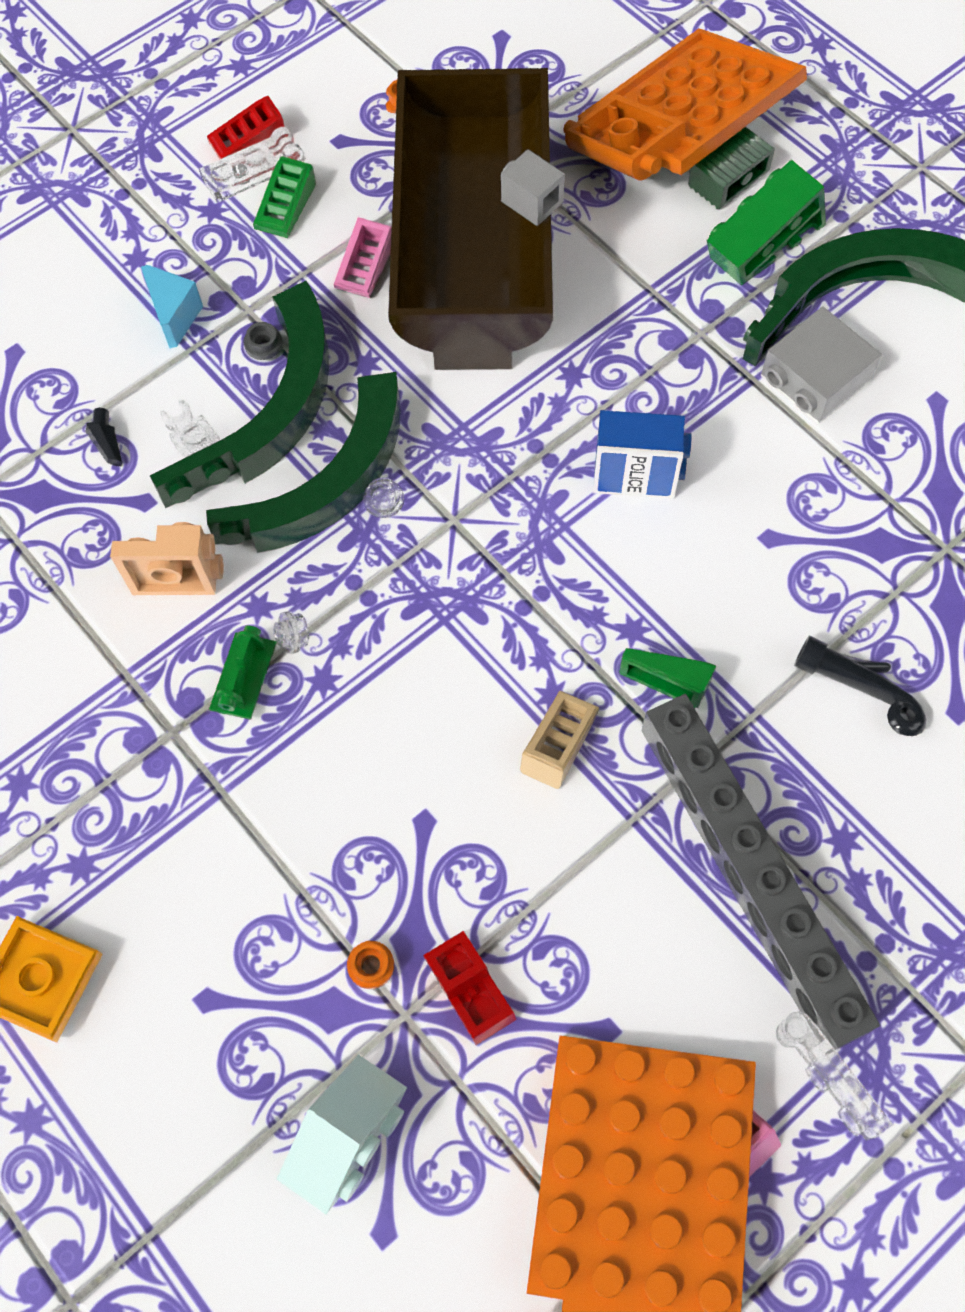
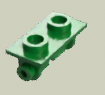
M246 625L243 631L235 632L209 707L210 711L248 720L252 719L277 644L274 640L261 638V630L257 627Z

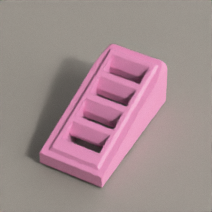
M360 217L357 218L333 284L334 288L367 298L371 297L391 253L392 226ZM366 240L375 243H379V245L376 248L373 246L366 245L364 243ZM361 251L375 256L372 260L359 256V253ZM357 263L370 267V270L367 272L353 268V266ZM353 275L366 279L365 284L361 285L347 281L348 276Z

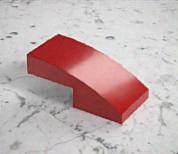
M464 931L423 955L475 1045H478L516 1020L513 1010L493 981L487 966Z

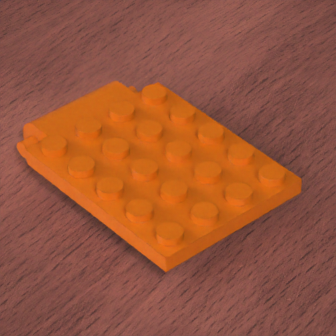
M698 28L578 115L577 122L568 120L563 128L565 142L569 149L639 181L658 173L662 167L670 170L672 173L682 175L807 80V69L804 65Z
M559 1035L526 1294L563 1300L562 1312H741L756 1062Z

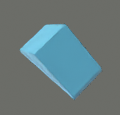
M151 265L142 266L141 269L170 349L177 347L203 308L196 283Z

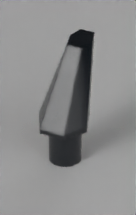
M101 407L95 408L93 410V420L87 423L85 432L108 464L121 467L122 459L116 439L115 427L109 425V411Z

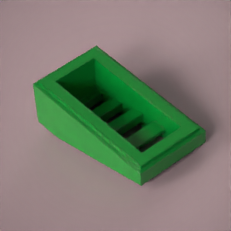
M284 156L279 158L253 222L254 229L288 239L316 186L314 169L311 164ZM277 202L287 204V205H289V207H288V206H285V205L278 204ZM272 213L275 215L283 216L285 218L284 220H280L277 218L270 217V215Z
M626 648L622 655L619 673L673 699L686 693L693 707L699 708L717 665L699 660Z

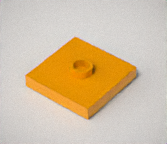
M16 916L0 945V1018L57 1043L103 954L96 949Z

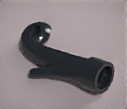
M808 635L795 660L794 667L811 675L816 672L890 704L891 706L887 712L888 723L899 735L917 736L924 731L927 718L922 705L915 697L889 679L878 674L888 672L891 669L889 663L862 660L827 648V643ZM901 714H906L910 721L905 720Z

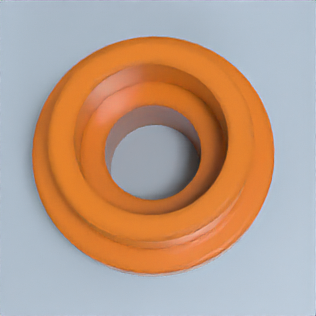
M378 941L362 942L354 947L348 956V974L351 980L361 988L377 989L382 987L390 980L394 972L395 964L391 951L387 946ZM369 958H375L380 962L379 969L372 974L363 971V964Z

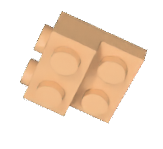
M177 522L173 525H157L156 541L140 537L130 538L128 541H112L110 557L132 595H215L216 581L223 578V557L221 554H215L214 535L204 534L201 525H194L188 522Z

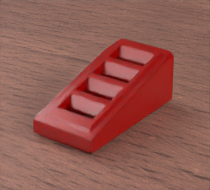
M268 95L257 100L208 134L207 140L223 165L282 140L287 135L283 117ZM230 140L232 144L226 147L224 142Z

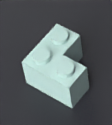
M358 1054L308 1109L277 1180L324 1214L330 1211L339 1198L347 1202L364 1177V1174L358 1171L359 1166L365 1167L380 1145L381 1139L378 1136L383 1134L388 1138L401 1120L404 1110L399 1108L398 1105L407 1087Z

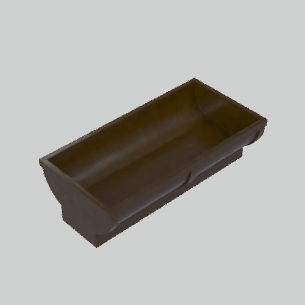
M548 68L398 70L388 318L392 329L401 339L414 347L433 352L435 370L512 369V352L534 344L551 327L553 321L551 214L537 226L501 202V173L510 161H515L526 150H530L550 163Z

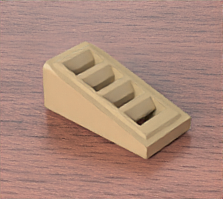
M559 691L522 753L520 771L524 775L559 789L598 714L599 707ZM562 711L581 719L580 724L559 715ZM554 726L556 728H559L563 731L572 734L573 736L570 737L566 734H563L557 730L552 729V727ZM545 741L563 749L564 752L545 745Z

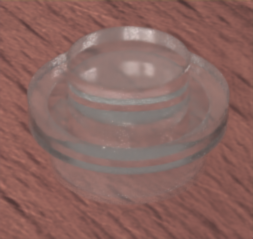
M389 478L375 479L364 492V506L375 517L388 518L394 516L404 505L403 490Z
M281 612L278 622H275L273 627L276 643L279 647H284L289 654L298 653L301 647H306L309 643V630L306 620L300 613Z

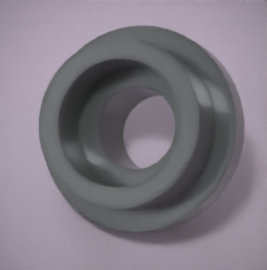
M258 322L251 325L246 331L243 341L247 354L257 360H267L275 357L283 346L280 332L267 322Z

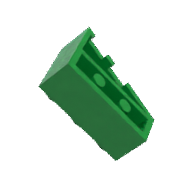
M791 159L781 169L774 170L766 179L764 186L753 196H747L739 204L737 211L726 222H721L713 228L709 238L706 240L710 259L742 286L773 264L777 258L774 254L786 245H789L792 249L801 243L802 238L799 236L811 227L818 231L826 225L824 186Z

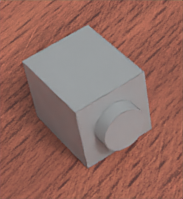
M526 150L515 161H510L501 173V202L538 226L563 203L565 173L530 150Z

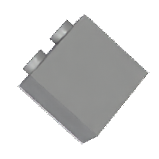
M822 306L768 349L761 377L819 425L873 379L882 353Z

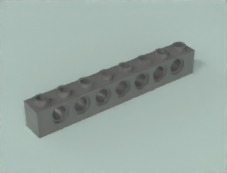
M686 693L647 711L641 730L824 1055H829L881 1026Z

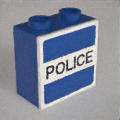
M600 410L593 493L674 499L678 480H685L687 458H690L692 433H684L685 416Z

